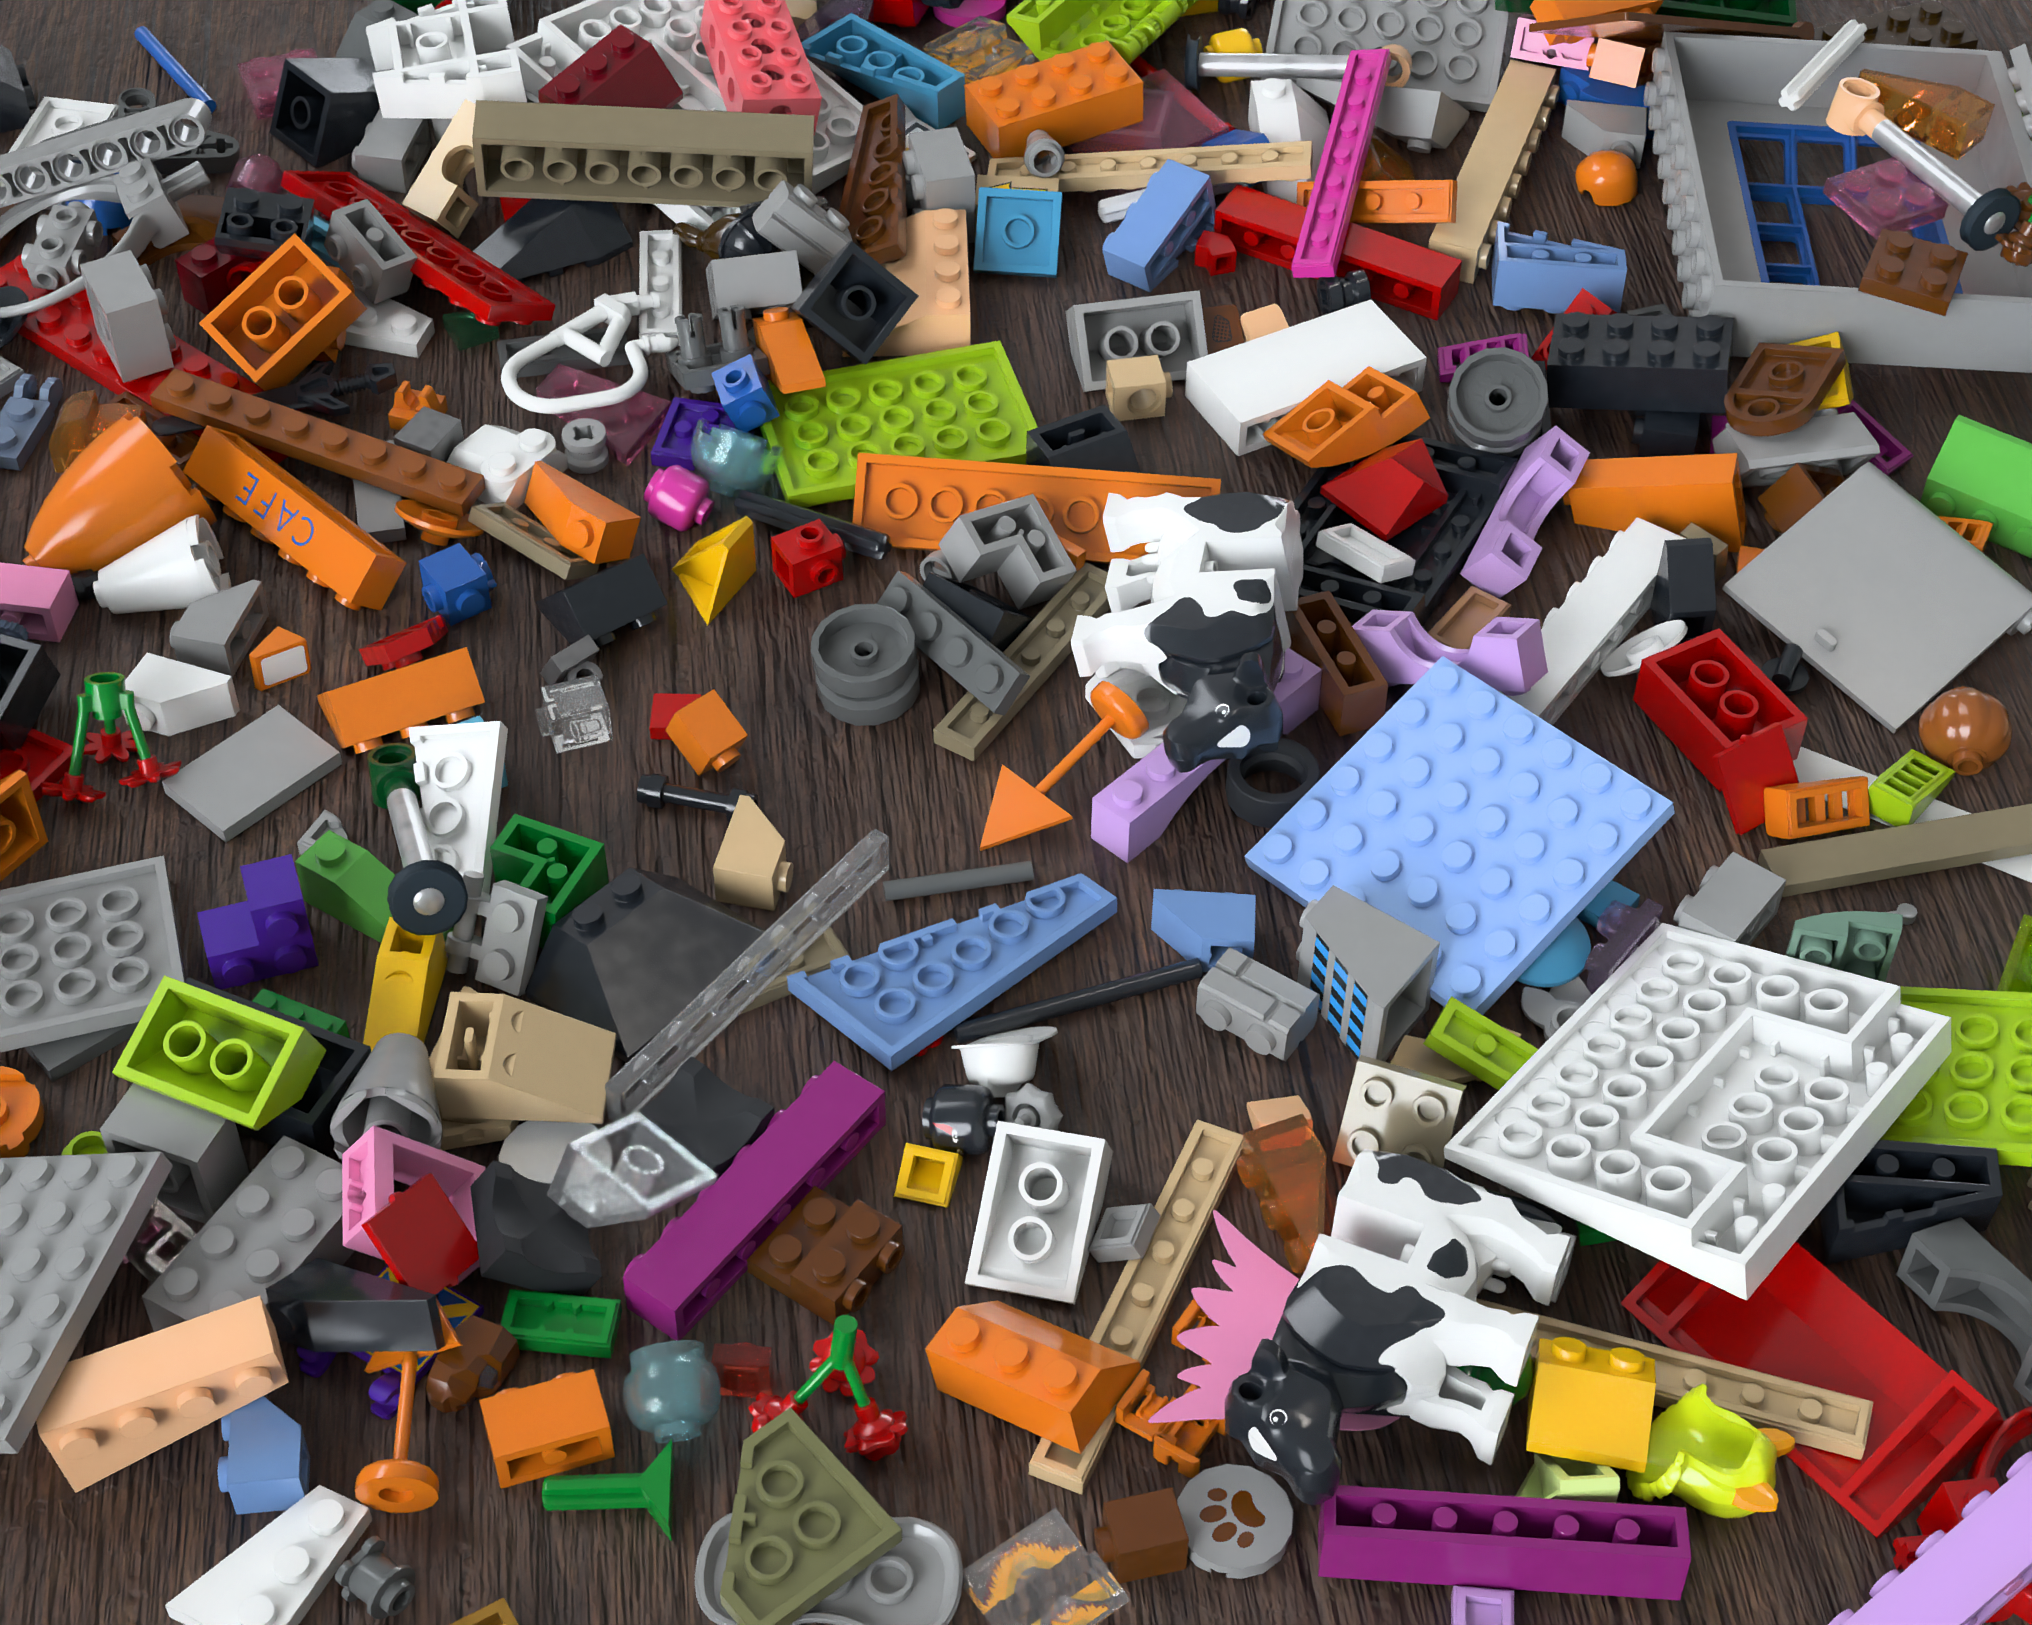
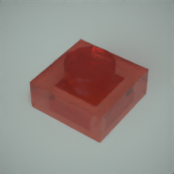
M738 1342L733 1345L714 1343L711 1366L715 1395L756 1398L760 1392H764L772 1397L774 1384L772 1347L757 1346L748 1342Z

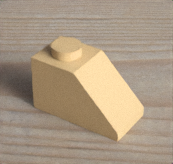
M740 795L713 866L716 901L774 911L781 891L788 892L793 877V863L786 862L785 840L750 796Z

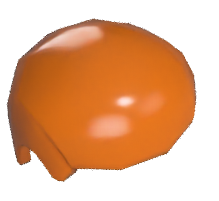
M1595 151L1584 158L1576 167L1575 178L1579 193L1582 195L1585 190L1589 191L1596 205L1618 206L1630 202L1638 194L1636 166L1631 158L1620 151Z

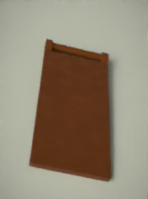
M1621 12L1529 24V32L1654 43H1662L1664 32L1813 40L1815 35L1813 24L1808 21L1795 22L1791 27L1635 12Z

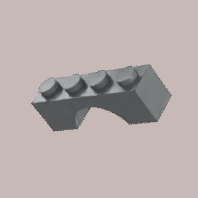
M1962 1217L1912 1233L1896 1275L1934 1311H1952L1967 1314L1992 1325L2003 1333L2017 1349L2022 1363L2013 1387L2032 1404V1282Z

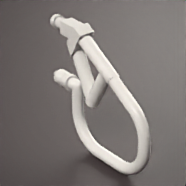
M628 292L610 296L604 293L595 298V307L520 350L506 362L501 374V382L506 395L516 405L526 410L543 414H561L609 406L632 398L644 387L648 379L649 371L644 356L648 357L652 353L671 352L678 346L677 336L670 333L655 334L649 337L642 335L641 339L627 342L625 344V352L633 368V375L626 383L614 389L564 398L547 399L536 397L523 391L519 387L516 377L524 366L564 344L602 367L609 365L631 322L632 316L640 315L642 310L660 308L658 292H650V295H636L635 292ZM602 322L609 325L600 344L582 335Z

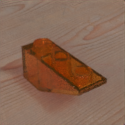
M1862 69L1858 78L1873 83L1880 90L1878 102L1884 107V115L1910 137L1956 160L1960 159L1984 139L1995 104L1959 86L1869 69Z
M1303 1113L1245 1132L1243 1134L1241 1157L1237 1158V1169L1244 1186L1248 1189L1253 1188L1260 1199V1209L1267 1227L1272 1231H1278L1284 1242V1252L1290 1268L1294 1273L1301 1272L1302 1275L1306 1270L1319 1234H1324L1327 1156Z

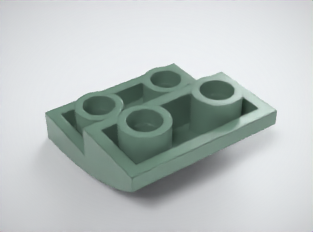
M1843 911L1819 914L1796 920L1785 956L1885 982L1902 932L1903 915L1886 912Z

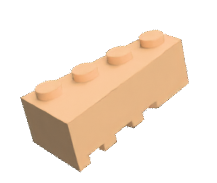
M259 1295L67 1362L36 1423L39 1436L75 1493L289 1383L275 1325Z

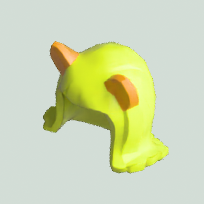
M1700 1384L1685 1393L1675 1405L1669 1406L1666 1411L1662 1412L1652 1422L1645 1473L1626 1470L1625 1477L1627 1478L1628 1489L1639 1499L1643 1498V1500L1650 1502L1655 1496L1661 1499L1663 1496L1672 1493L1708 1515L1720 1518H1741L1755 1512L1776 1511L1779 1502L1777 1493L1774 1491L1776 1484V1460L1778 1457L1794 1449L1795 1438L1787 1432L1776 1428H1754L1749 1422L1735 1413L1715 1405L1706 1395L1707 1385Z

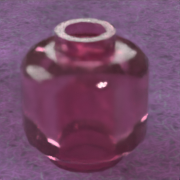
M254 154L241 158L234 166L226 186V192L228 187L252 188L261 192L283 194L284 188L280 186L283 172L279 164L266 155Z

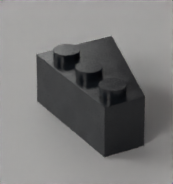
M1879 1140L1820 1211L1825 1265L1907 1248L1912 1233L1962 1217L1977 1232L1986 1231L2003 1196L1997 1148Z

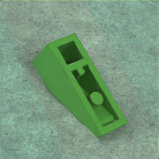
M328 830L295 861L304 901L381 943L389 917H392L387 897L388 887L395 874L368 850ZM453 927L443 932L444 941L447 939V933L453 931Z

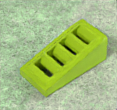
M1911 749L1870 785L1868 789L1869 812L1895 827L1913 824L1953 779L1955 771Z

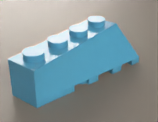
M853 13L801 42L806 57L879 99L898 94L916 118L936 130L945 128L965 115V75Z

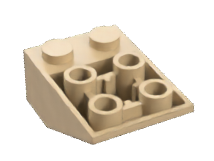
M450 992L433 1074L441 1117L603 1124L617 1039L616 1033L506 994Z

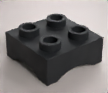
M690 1056L679 1067L665 1089L651 1103L641 1110L632 1113L620 1125L623 1149L632 1157L698 1198L701 1190L708 1182L712 1180L717 1181L727 1171L742 1147L747 1144L752 1145L767 1130V1126L774 1116V1107L760 1098L744 1095L731 1088L712 1073L705 1064Z
M493 1161L470 1186L482 1277L539 1292L583 1296L602 1277L600 1261L593 1254L588 1237V1213L590 1208L588 1187L574 1183L550 1184L534 1181L516 1172L511 1165L498 1161Z

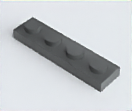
M898 570L877 604L895 609L907 618L915 633L916 646L992 712L1005 716L1030 678V675L910 574Z

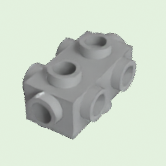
M72 201L68 206L53 205L49 215L39 216L36 226L38 237L34 244H25L21 257L22 265L28 271L32 286L35 288L58 290L82 275L80 264L94 260L92 253L95 247L101 244L103 238V227L101 222L97 220L94 209H90L82 202Z

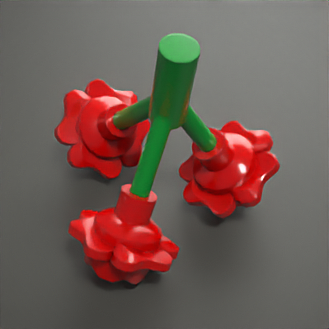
M850 1315L837 1317L831 1335L828 1338L815 1341L813 1351L819 1357L813 1358L809 1369L814 1374L798 1391H790L784 1399L778 1395L771 1397L764 1392H760L756 1396V1402H752L748 1408L754 1417L751 1429L755 1433L790 1407L804 1421L801 1414L808 1407L807 1399L821 1383L826 1393H833L840 1386V1391L844 1396L851 1397L854 1395L857 1401L853 1408L858 1420L843 1433L846 1440L845 1450L847 1453L859 1452V1454L874 1462L880 1460L883 1456L894 1454L899 1449L901 1436L908 1431V1426L905 1423L907 1419L905 1411L893 1413L891 1409L879 1410L875 1399L868 1397L863 1385L872 1383L875 1380L876 1374L870 1366L877 1363L879 1354L868 1345L866 1334L863 1330H857L858 1322Z

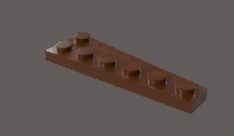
M898 94L863 106L839 212L850 224L848 230L852 241L879 264L895 262L901 257L906 256L907 252L906 171L903 163V151H906L905 104Z

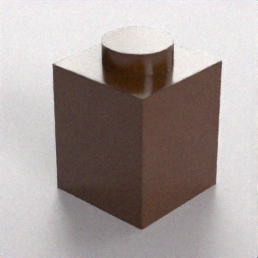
M1172 1487L1103 1502L1102 1527L1094 1528L1095 1544L1101 1563L1111 1562L1117 1584L1186 1569L1189 1537Z

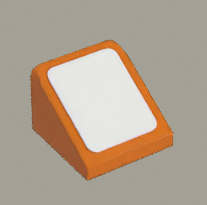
M279 626L249 654L255 689L259 691L274 687L311 671L306 639Z

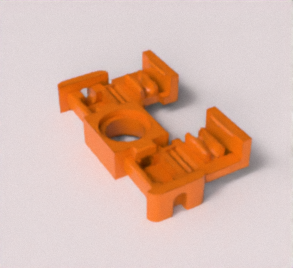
M1193 1299L1172 1328L1171 1344L1185 1351L1187 1347L1177 1340V1336L1184 1331L1191 1330L1197 1321L1200 1322L1196 1328L1219 1325L1212 1321L1195 1299ZM1202 1357V1360L1206 1362L1205 1365H1211L1208 1360ZM1142 1369L1116 1405L1115 1422L1151 1442L1154 1440L1153 1456L1156 1460L1168 1465L1172 1459L1178 1463L1179 1473L1186 1477L1194 1478L1199 1474L1200 1459L1198 1457L1214 1434L1218 1432L1224 1436L1227 1435L1225 1432V1419L1149 1423L1148 1420L1156 1412L1177 1398L1172 1397L1168 1401L1166 1395L1164 1398L1156 1395V1387L1150 1384V1372ZM1191 1383L1183 1395L1200 1388V1386ZM1144 1395H1147L1144 1401L1139 1406V1408L1136 1410V1413L1133 1414L1132 1411L1135 1409L1137 1404L1140 1402Z

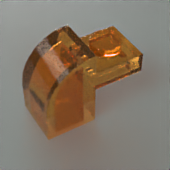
M95 390L78 392L66 399L60 408L49 441L50 454L56 473H64L76 457L97 436L126 413L130 412L133 417L137 416L145 424L146 414L144 406L121 403L99 404Z

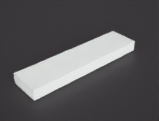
M673 230L640 231L639 295H650V292H658L660 308H649L640 311L639 339H641L642 335L649 337L661 333H670L678 338L675 317L683 315L682 240L679 235L672 233Z

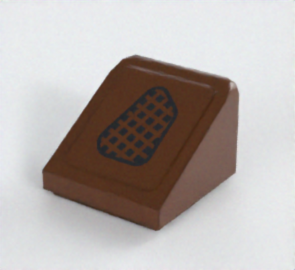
M1235 304L1202 308L1208 355L1244 343L1239 312Z

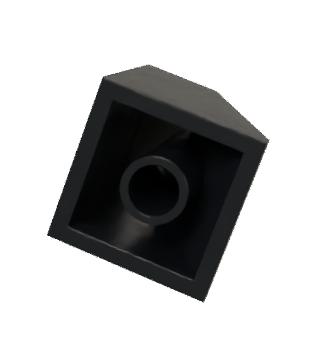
M285 58L269 133L315 167H323L353 152L354 148L359 146L364 138L367 124L372 123L380 109L372 73L382 71H376L375 66L364 58Z

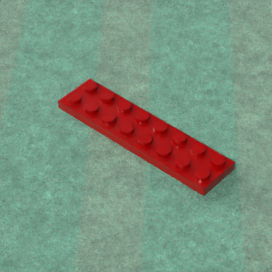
M284 170L280 186L299 197L314 199V208L320 212V217L327 221H330L332 211L368 199L418 257L410 272L423 279L422 284L424 286L441 291L447 295L449 302L453 305L467 308L476 314L475 319L490 326H499L501 322L511 321L522 325H532L533 321H552L556 306L554 303L352 173Z

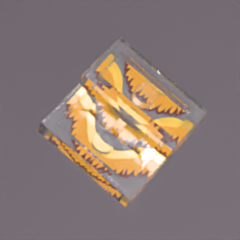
M982 16L923 45L926 54L965 75V84L978 81L986 76L1001 74L1035 61L1034 53L1026 44L1007 38L1006 25L1004 23Z
M1056 1507L963 1570L962 1587L991 1625H1098L1130 1601L1096 1550L1090 1554L1087 1553Z

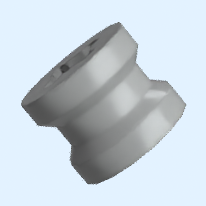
M581 418L571 421L563 428L561 435L562 442L566 448L564 454L567 455L568 468L571 471L579 474H591L600 471L608 464L609 452L605 445L607 435L602 423L594 419Z

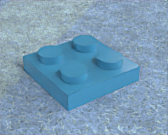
M979 187L974 273L1057 278L1062 192Z

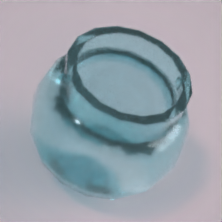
M692 1340L669 1341L645 1346L630 1353L632 1371L627 1374L624 1380L623 1398L627 1416L632 1424L641 1431L654 1433V1439L657 1443H669L671 1439L673 1443L700 1436V1425L708 1423L714 1418L721 1402L719 1376L715 1366L710 1361L705 1360L703 1343Z

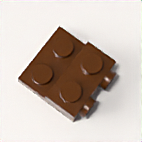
M814 1186L747 1259L748 1273L834 1325L837 1317L847 1315L850 1311L857 1312L868 1299L871 1287L883 1273H891L898 1266L905 1251L902 1225L859 1199L850 1207Z

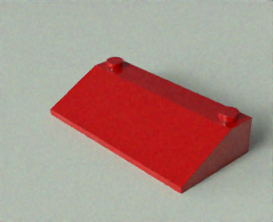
M1797 1242L1791 1246L1747 1301L1660 1260L1620 1302L1627 1311L1670 1349L1874 1401L1862 1460L1795 1443L1794 1449L1785 1455L1878 1540L1937 1491L1942 1482H1947L1963 1469L1982 1449L1989 1436L2004 1421L1999 1409L1953 1369L1949 1373L1946 1372Z

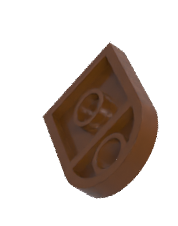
M1759 342L1725 395L1724 405L1728 424L1734 430L1751 436L1780 435L1803 426L1815 415L1846 364L1844 349Z

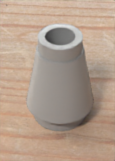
M1043 130L1031 132L1027 137L1024 155L1026 168L1037 177H1050L1056 174L1064 163L1065 155L1063 148L1047 132Z

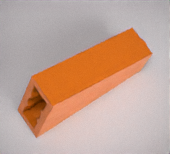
M1737 453L1587 459L1575 484L1563 495L1564 505H1571L1575 524L1625 532L1638 517L1680 536V533L1692 522L1728 544V552H1739L1740 545L1744 546L1747 516Z

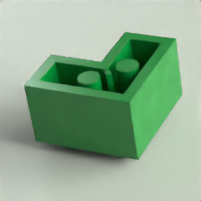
M518 814L512 816L490 847L495 883L507 880L548 896L538 946L541 948L544 947L554 923L609 883L604 843Z

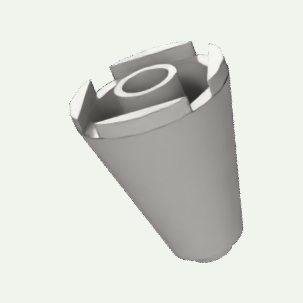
M392 1033L382 1037L376 1043L335 1109L331 1119L330 1134L332 1133L335 1142L334 1150L341 1160L342 1154L373 1125L440 1150L443 1130L428 1051L424 1043L415 1036L406 1033Z

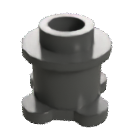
M372 1536L367 1539L358 1553L350 1560L341 1564L336 1572L335 1581L343 1586L341 1596L345 1600L354 1602L360 1598L367 1604V1613L374 1619H383L389 1615L396 1616L400 1614L410 1604L415 1594L414 1583L416 1576L415 1571L409 1565H397L383 1552L385 1541L378 1536Z

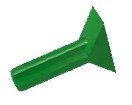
M672 1439L644 1473L555 1475L546 1477L542 1485L544 1509L548 1511L646 1508L671 1541L675 1460Z

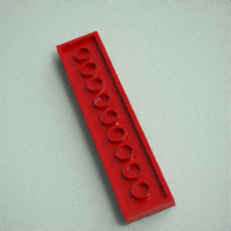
M22 254L0 268V287H18L28 296L29 301L56 291L32 286L28 271L22 265ZM86 289L47 308L28 313L23 326L18 331L20 335L118 396L127 391L151 407L150 395L174 368L250 395L264 391L258 385L175 335L176 348L170 350L173 368L123 383L97 334ZM161 412L162 414H164V415H166V416H169V415H170V414ZM205 429L191 432L201 437ZM250 443L277 464L288 457L287 455Z

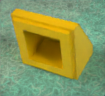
M906 1143L894 1196L948 1208L963 1157L958 1153Z

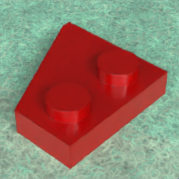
M439 614L359 648V651L366 666L381 664L384 671L394 667L399 669L423 659L420 650L434 645L448 632V628L442 614Z

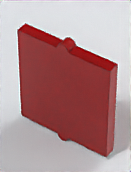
M1774 722L1751 736L1741 735L1740 742L1712 756L1736 834L1742 835L1765 822V788L1799 783L1782 724Z
M428 1173L404 1192L391 1194L388 1198L389 1203L361 1224V1226L399 1284L436 1295L445 1287L450 1288L457 1285L459 1281L458 1276L479 1260L476 1240L433 1174Z

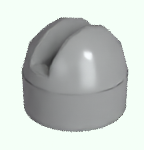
M941 549L930 553L920 564V573L924 581L929 572L957 579Z

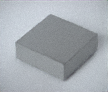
M1151 1203L1106 1208L1089 1252L1098 1263L1143 1259L1161 1215Z

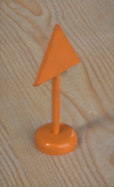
M1101 681L1091 691L1090 698L1093 708L1102 720L1035 788L1002 764L981 840L980 850L982 851L1072 820L1073 818L1069 813L1047 798L1045 794L1110 728L1128 739L1134 740L1141 737L1149 729V722L1138 705L1110 682Z
M437 1297L445 1346L438 1351H375L364 1370L369 1374L402 1364L393 1459L379 1460L365 1466L356 1478V1498L363 1505L375 1510L390 1513L422 1511L433 1506L439 1499L440 1488L437 1474L424 1464L408 1460L417 1361L419 1358L462 1345Z

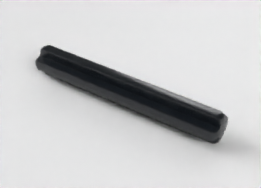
M748 489L741 490L739 496L734 500L736 512L739 515L748 516L751 519L788 531L821 519L832 534L837 533L840 536L846 550L877 560L885 559L887 553L892 549L888 534Z

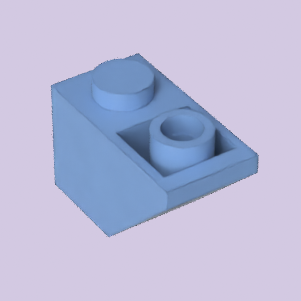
M1154 889L1151 930L1186 960L1198 958L1203 972H1209L1212 967H1215L1217 961L1229 947L1253 959L1256 895L1232 892L1217 893L1185 891L1181 889Z
M264 1396L221 1417L224 1441H229L228 1456L219 1457L218 1483L221 1493L229 1492L236 1515L288 1510L309 1493L310 1454L301 1425Z

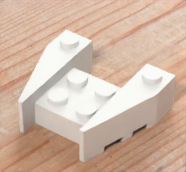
M452 0V4L434 10L432 4L417 8L419 16L398 22L392 17L366 27L375 70L382 71L372 73L383 118L452 119L465 99L475 104L476 100L527 102L516 48L505 50L506 45L515 42L506 0Z

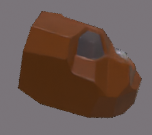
M472 1315L455 1327L454 1331L462 1345L439 1352L425 1388L431 1406L444 1413L460 1411L466 1406H471L476 1399L496 1393L520 1356L518 1340L503 1326Z

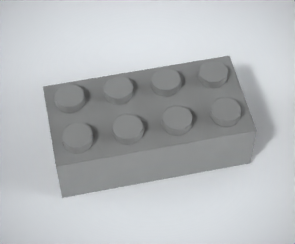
M284 1135L142 1295L153 1331L156 1332L259 1295L270 1315L271 1312L266 1293L267 1287L316 1258L343 1265L355 1250L343 1246L342 1163Z

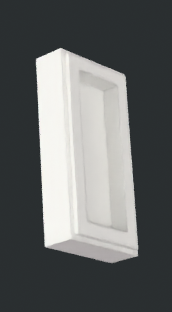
M1352 523L1318 532L1316 542L1318 548L1379 583H1385L1413 574L1415 560L1412 557Z

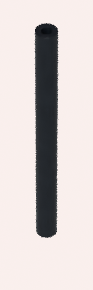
M1198 958L967 1020L953 1028L954 1036L958 1044H963L990 1035L1199 979L1203 976L1202 967Z

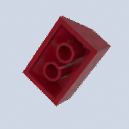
M622 24L617 26L538 90L539 103L671 109L683 99V91L652 43Z

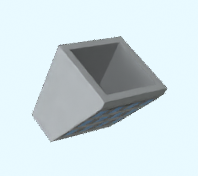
M1333 885L1319 901L1313 899L1306 906L1300 918L1299 924L1303 928L1302 942L1296 952V960L1299 961L1297 983L1320 994L1318 1012L1356 1060L1363 1055L1385 1062L1401 1043L1404 1035H1407L1429 1010L1430 988L1434 981L1440 942Z

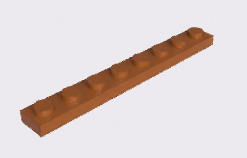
M175 368L150 395L152 407L158 411L204 427L209 425L239 434L245 440L255 445L461 517L465 516L485 490L484 475Z

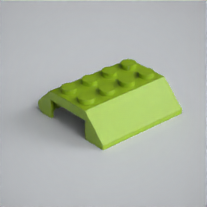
M1023 0L1006 17L1007 23L1039 61L1052 58L1057 54L1068 53L1087 47L1092 43L1108 40L1129 65L1198 0Z

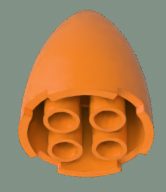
M128 412L97 436L60 476L32 523L24 545V549L29 555L22 561L27 566L69 570L70 574L89 569L95 572L187 517L199 515V518L204 517L210 526L217 522V519L200 491L196 487L191 489L192 484L176 464L177 461L137 416L133 417Z

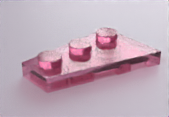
M558 364L536 388L537 397L555 399L610 390L621 386V384ZM639 391L632 398L621 403L555 415L566 423L581 418L594 419L602 423L607 435L605 445L616 452L617 459L628 466L662 427L671 401Z

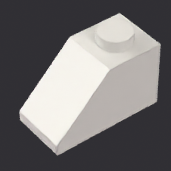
M151 653L145 654L125 680L126 690L134 691L135 709L143 731H152L172 736L234 717L240 710L232 676ZM123 710L126 724L129 725L125 711Z

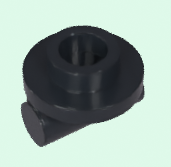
M1792 643L1784 647L1780 658L1768 660L1761 669L1786 696H1793L1803 692L1809 680L1806 668L1799 663L1803 650L1800 646Z

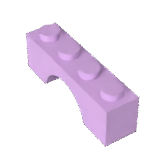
M1554 426L1527 446L1460 574L1478 589L1497 598H1501L1525 582L1542 550V547L1534 541L1535 535L1553 506L1575 484L1590 452L1557 426Z
M1371 610L1352 626L1387 681L1388 687L1398 684L1414 685L1442 656L1497 691H1502L1507 696L1527 693L1536 682L1548 673L1539 619L1495 617L1473 636L1470 649L1451 648L1436 641L1423 629L1413 612Z

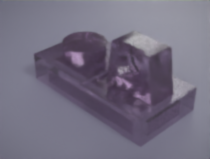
M1647 898L1640 908L1636 909L1613 900L1599 916L1596 931L1609 939L1606 944L1597 943L1586 960L1585 969L1589 971L1586 988L1589 989L1591 994L1659 927L1663 910L1662 905Z

